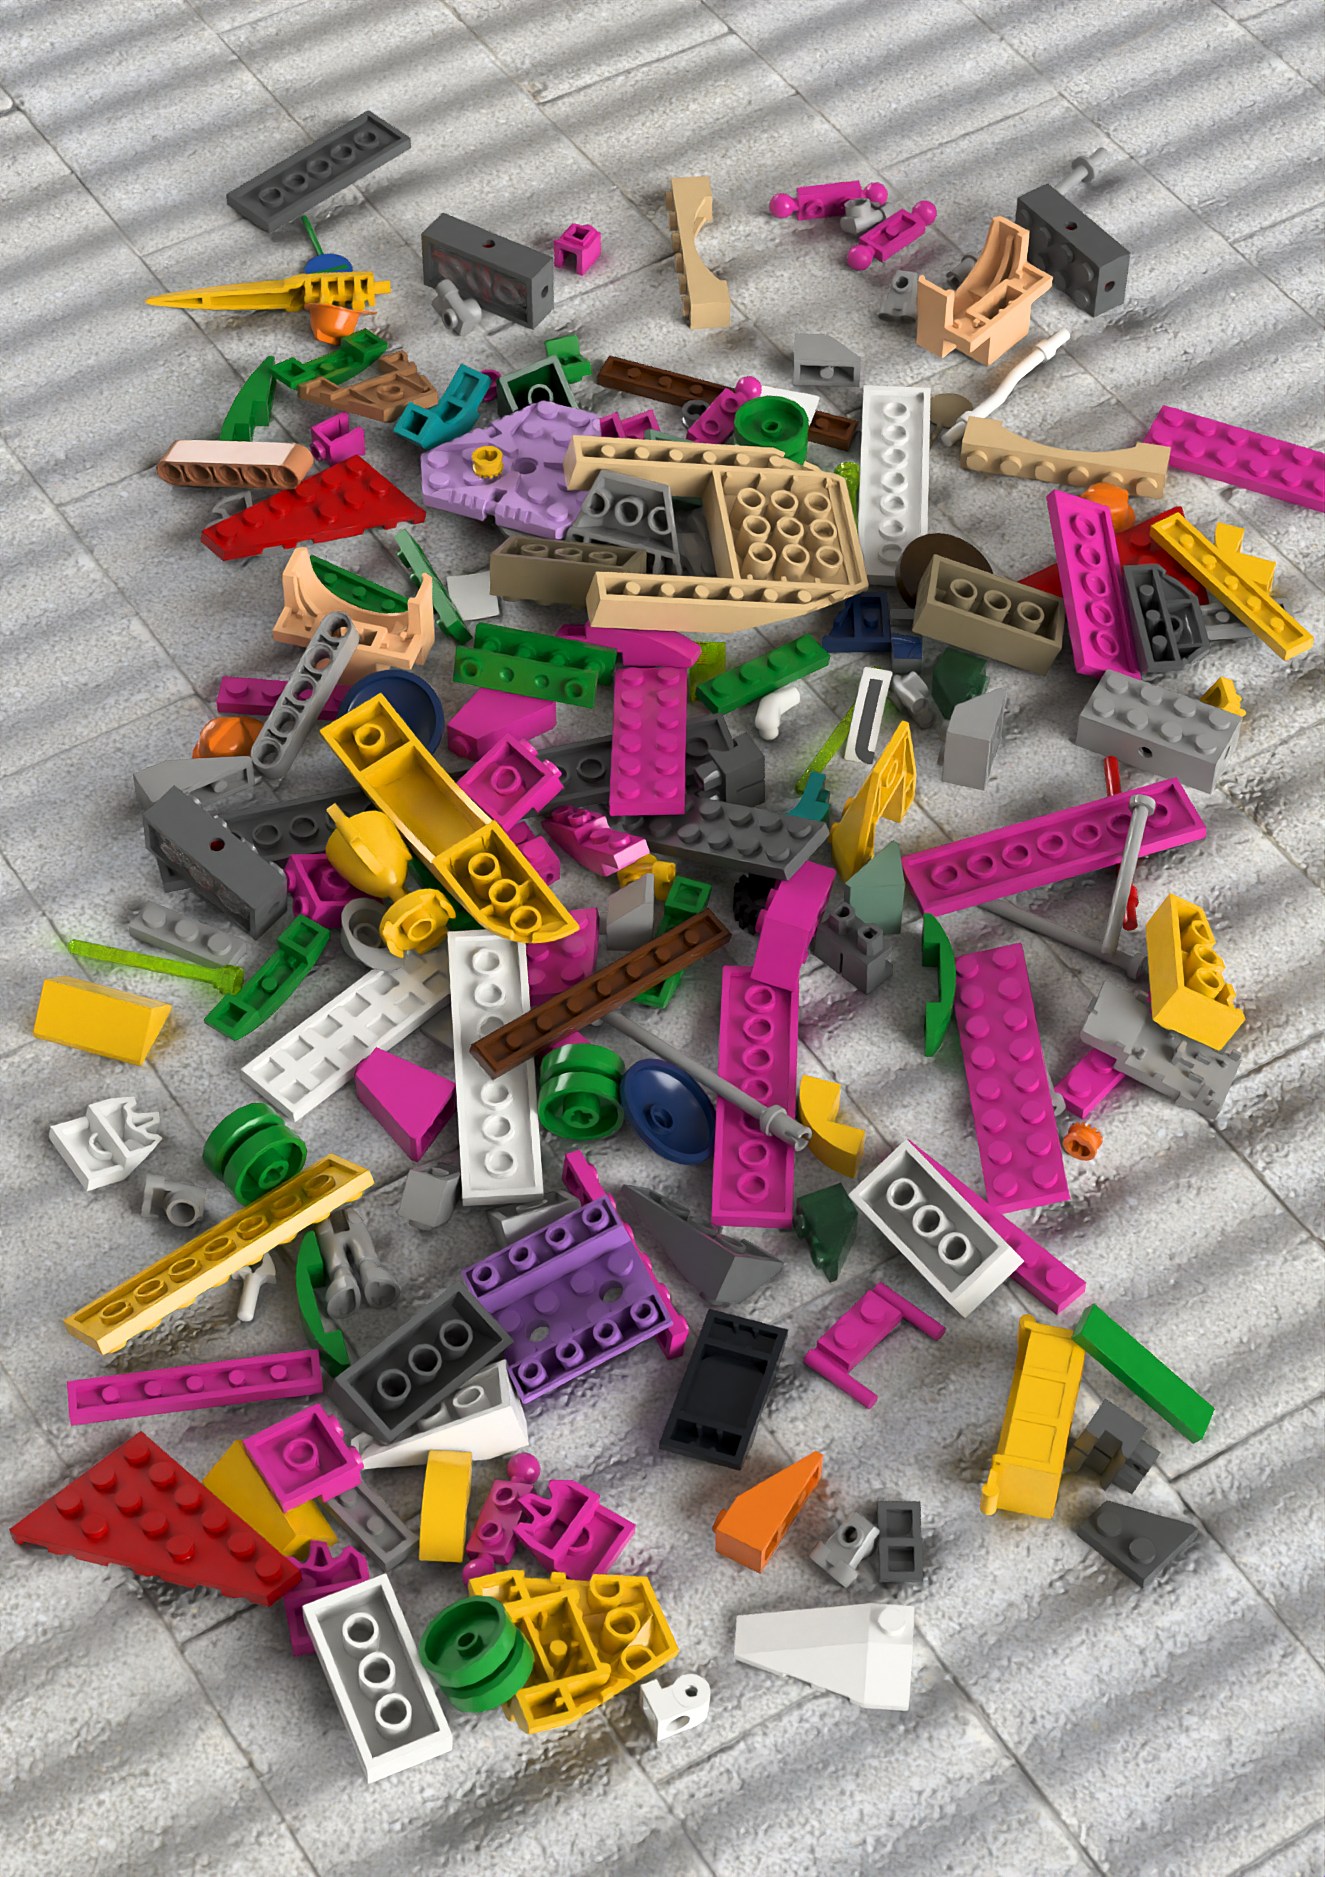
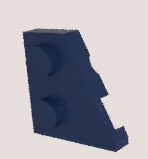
M887 591L862 592L849 597L845 602V608L839 611L834 619L833 628L829 635H824L822 638V647L828 653L890 652L891 636Z

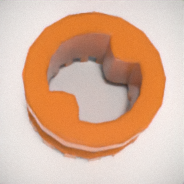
M1079 1122L1073 1123L1062 1143L1066 1152L1079 1160H1092L1103 1142V1137L1100 1136L1101 1133L1099 1131L1096 1132L1097 1128L1091 1129V1125L1085 1126V1122L1081 1124Z

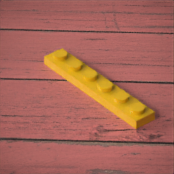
M1179 512L1151 525L1150 537L1282 660L1286 661L1312 647L1314 637Z

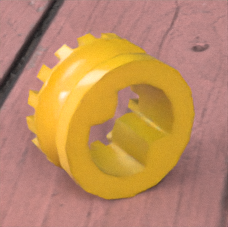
M482 446L474 450L472 462L475 475H478L480 478L484 476V479H487V476L493 478V475L497 477L498 474H501L504 467L502 451L494 446Z

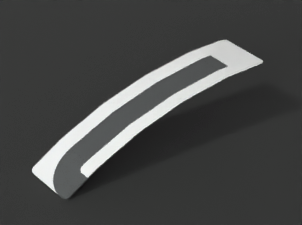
M869 667L864 668L844 756L845 760L866 764L873 763L892 671Z

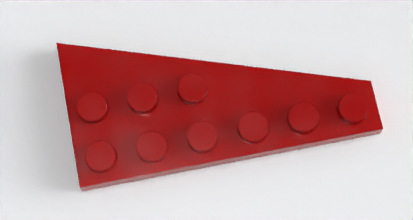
M356 454L301 481L295 489L283 490L202 530L200 542L222 561L263 554L264 548L279 545L285 550L295 548L297 542L312 540L313 544L363 535L365 529L378 526L388 530L396 528L397 523L411 520L413 525L424 523L426 512Z

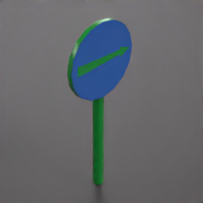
M303 215L301 218L318 255L307 263L305 274L353 272L352 264L347 258L337 254L323 253L308 217Z

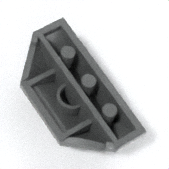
M1159 564L1125 565L1122 569L1123 584L1140 672L1183 671L1209 654L1211 650L1198 597L1178 580L1165 573L1166 570Z

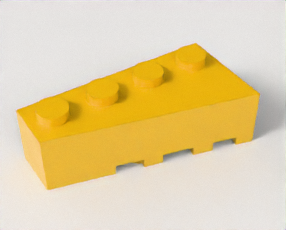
M1169 893L1145 924L1152 1020L1167 1030L1177 1031L1220 1051L1245 1021L1242 1009L1235 1008L1232 1001L1236 997V993L1232 984H1225L1222 972L1226 967L1222 957H1219L1212 950L1216 941L1203 908Z

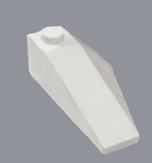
M506 1359L485 1366L389 1445L365 1432L352 1438L351 1446L353 1445L359 1452L364 1469L427 1464L430 1450L472 1452V1461L492 1459L500 1455H509L529 1445L525 1415L516 1387L507 1371L509 1365Z
M866 1603L739 1615L736 1621L734 1659L781 1677L790 1675L811 1683L812 1689L823 1693L827 1689L850 1698V1703L863 1708L908 1711L913 1650L914 1606Z

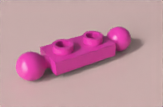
M859 180L797 187L796 198H791L785 193L774 195L769 202V210L778 219L788 218L793 211H796L798 221L846 215L844 204L847 201L857 198H868L870 201L879 202L882 205L887 201L888 192L886 187L878 182H872L862 190Z
M927 200L919 201L914 205L912 214L904 209H900L859 237V245L853 246L848 251L847 262L849 266L854 270L863 271L871 265L873 257L883 263L925 233L926 226L931 225L937 217L935 205Z
M752 376L742 377L736 383L735 393L725 388L687 431L686 439L695 443L724 445L734 434V420L737 410L742 404L761 396L762 386L758 379Z
M521 1452L511 1457L507 1464V1475L510 1481L495 1479L465 1548L471 1560L462 1571V1581L467 1589L469 1579L495 1574L496 1570L493 1564L507 1566L510 1564L519 1542L512 1529L519 1523H526L528 1520V1516L519 1508L517 1499L529 1492L538 1495L532 1484L539 1478L541 1468L537 1458L530 1453Z

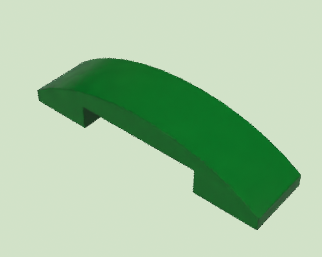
M364 328L350 336L342 337L339 350L304 364L292 357L269 366L268 373L290 389L296 391L297 384L319 377L339 385L355 377L373 364L387 350L388 343Z
M676 876L665 901L664 916L655 938L707 909L712 885ZM686 968L630 1001L664 1010L675 993Z
M923 913L921 934L922 967H937L938 1002H926L924 1018V1057H933L944 1041L951 1023L956 987V966L953 950L944 929L932 913Z
M299 914L276 939L278 949L235 996L227 993L203 1019L204 1023L233 1041H237L254 1031L269 1019L301 984L331 936L330 930Z
M309 1231L305 1233L301 1242L296 1263V1288L300 1319L311 1350L318 1349L321 1366L335 1379L351 1365L341 1329L324 1333L313 1289L325 1287L323 1262L314 1231Z

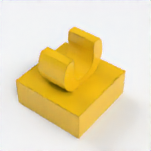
M1222 676L1199 699L1200 702L1242 717L1246 714L1245 710L1239 708V702L1242 698L1236 694L1233 681Z

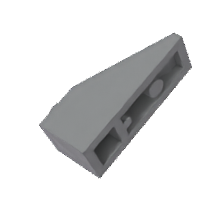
M249 756L165 760L133 774L136 799L145 812L174 785L183 793L186 791L192 793L201 802L202 808L255 786L253 762Z

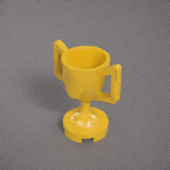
M336 803L328 807L326 810L336 826L326 845L328 861L355 888L374 897H390L394 902L383 916L379 926V935L389 951L395 956L403 958V951L416 949L419 955H423L437 947L446 939L447 932L449 931L445 926L449 917L456 918V912L446 896L439 890L429 888L409 893L405 882L408 875V862L413 857L393 821L383 812L366 811L348 818Z

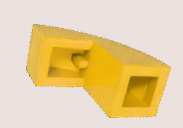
M1217 522L1213 545L1269 595L1276 562L1241 553L1245 529Z
M803 1074L799 1092L798 1122L809 1127L812 1130V1136L808 1138L802 1135V1137L809 1141L807 1147L823 1164L844 1176L855 1179L864 1155L865 1130L834 1122L839 1110L841 1084Z
M429 1451L422 1500L419 1561L459 1563L463 1561L466 1543V1511L471 1495L472 1452Z

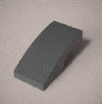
M878 1501L877 1528L880 1530L877 1535L879 1582L923 1583L921 1501Z

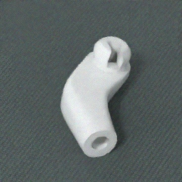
M792 686L770 693L761 699L755 717V727L759 729V736L762 739L771 740L776 738L779 733L777 727L780 724V716L800 702V695L795 687Z

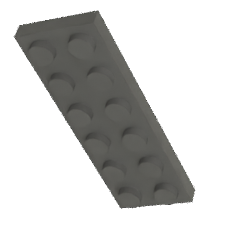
M367 110L227 193V204L270 234L411 149V138Z
M685 794V814L623 816L612 828L615 831L644 838L649 851L653 853L787 882L830 835L826 822Z

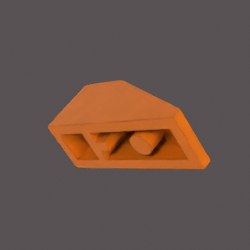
M814 1451L737 1496L728 1510L723 1508L717 1515L712 1527V1532L716 1533L715 1552L761 1574L822 1476L823 1454Z

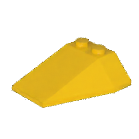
M903 720L900 722L855 797L847 799L840 823L834 822L830 829L828 843L832 844L831 861L844 886L852 876L873 858L875 828L880 816L901 823L915 798L917 773L909 722Z

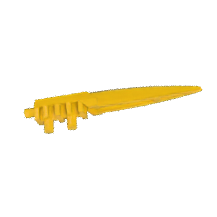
M372 271L298 274L285 280L221 285L150 296L144 302L149 305L190 309H285L286 312H297L303 309L304 304L308 303L332 305V302H339V307L346 308V302L352 301L353 310L363 311L365 301L369 302V307L375 306V294L391 293L390 280L374 281Z

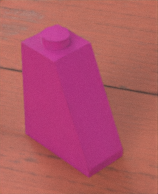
M481 687L447 724L448 750L459 757H465L473 762H478L507 733L518 742L522 738L527 741L552 730L557 725L556 702Z
M377 1047L367 1060L362 1059L356 1067L354 1080H356L357 1098L412 1161L418 1163L457 1111L456 1083Z

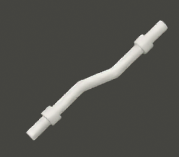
M1061 328L1048 340L1043 339L1032 348V353L1008 372L990 397L973 411H966L956 420V425L942 435L941 440L943 444L950 447L964 436L969 416L985 418L1000 406L1021 378L1039 363H1046L1055 355L1056 349L1070 338L1069 332Z

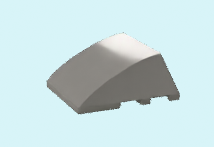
M606 469L600 470L581 506L579 514L567 531L564 541L646 549V574L682 576L670 485Z

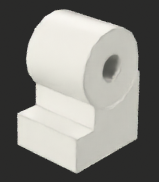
M696 1674L682 1675L676 1679L673 1685L661 1689L657 1679L640 1685L639 1706L656 1741L692 1728L705 1720L709 1711L710 1686L703 1677Z

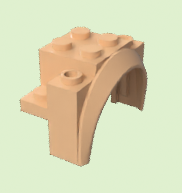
M1002 216L994 217L990 224L984 248L975 266L956 291L950 288L944 290L926 280L924 275H920L916 295L918 316L916 344L940 358L945 357L955 348L988 367L1025 337L1029 330L1031 303L1052 287L1053 278L1026 262L1030 231Z
M295 548L282 573L285 606L273 628L274 641L307 648L323 618L331 612L341 611L351 618L359 632L360 640L337 684L353 686L362 678L378 671L389 670L391 666L411 670L413 664L424 665L435 641L432 577L427 573L422 574V584L416 597H409L407 602L408 611L401 613H378L354 606L330 592L315 575L307 548ZM341 627L337 629L332 637L340 638L344 636L348 628ZM325 658L320 660L316 664L315 669H324L329 665L331 659Z

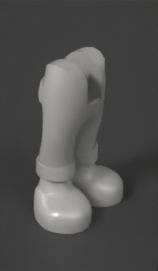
M351 1207L342 1209L345 1228L343 1232L334 1234L329 1217L314 1224V1233L322 1262L327 1268L328 1278L332 1282L325 1294L324 1306L329 1316L334 1319H345L354 1315L361 1303L360 1289L355 1277L352 1275L353 1271L346 1254L351 1253L354 1258L357 1272L361 1276L362 1288L370 1306L377 1309L389 1307L397 1301L401 1293L397 1279L390 1272L380 1268L381 1264L377 1253H375L374 1243L367 1226L359 1214Z

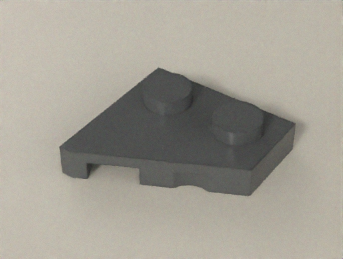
M1106 1500L1078 1526L1077 1536L1143 1589L1196 1538L1198 1528L1193 1524Z

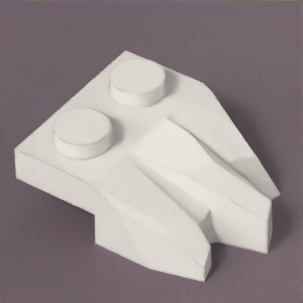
M135 1097L110 1098L88 1105L85 1117L51 1126L49 1139L85 1190L90 1191L124 1180L163 1139L160 1135L156 1134L160 1123L159 1112L135 1113Z

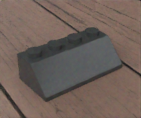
M458 1280L337 1376L332 1383L328 1397L354 1427L389 1445L514 1343V1340L463 1283Z

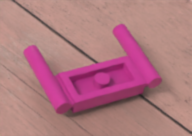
M879 1282L873 1291L869 1290L817 1341V1347L811 1349L805 1355L803 1362L865 1408L871 1409L877 1402L878 1396L847 1373L887 1336L903 1318L935 1341L942 1338L946 1327L884 1283Z

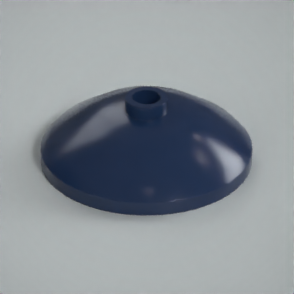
M403 670L378 671L359 680L344 696L338 709L337 719L379 693H382L428 752L433 755L437 750L444 732V711L436 692L419 676Z
M659 1059L640 1060L625 1072L620 1084L622 1109L632 1131L647 1148L668 1161L683 1165L702 1163L714 1153L716 1111L707 1094L691 1076L677 1066Z

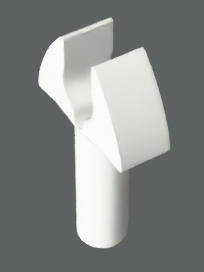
M268 1252L264 1253L263 1264L256 1269L255 1273H252L250 1265L243 1266L231 1274L232 1280H242L244 1283L237 1317L241 1321L248 1322L253 1319L260 1286L264 1283H277L275 1266Z

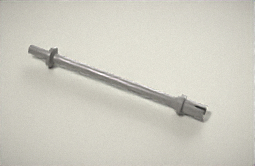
M1100 147L1089 157L1078 156L1072 162L1073 171L1053 188L1064 196L1080 181L1091 182L1097 176L1096 167L1108 157L1107 150ZM983 248L978 253L968 252L965 254L961 263L947 273L946 277L948 279L946 281L952 289L957 290L975 266Z
M616 1010L590 1023L596 1027L606 1022L665 1061L682 1069L696 1081L759 1120L760 1130L768 1136L775 1135L797 1151L804 1149L809 1143L802 1135L811 1138L812 1130L789 1117L786 1109L780 1105L766 1107Z

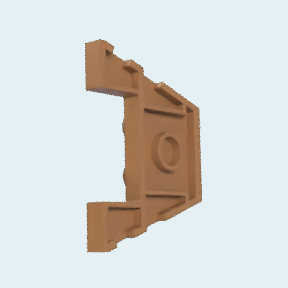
M403 350L378 358L379 371L385 373L384 375L345 388H341L323 377L297 384V397L383 423H391L401 417L409 401L423 408L438 404V391L424 374L419 375L417 373V365L413 361L408 362V354Z

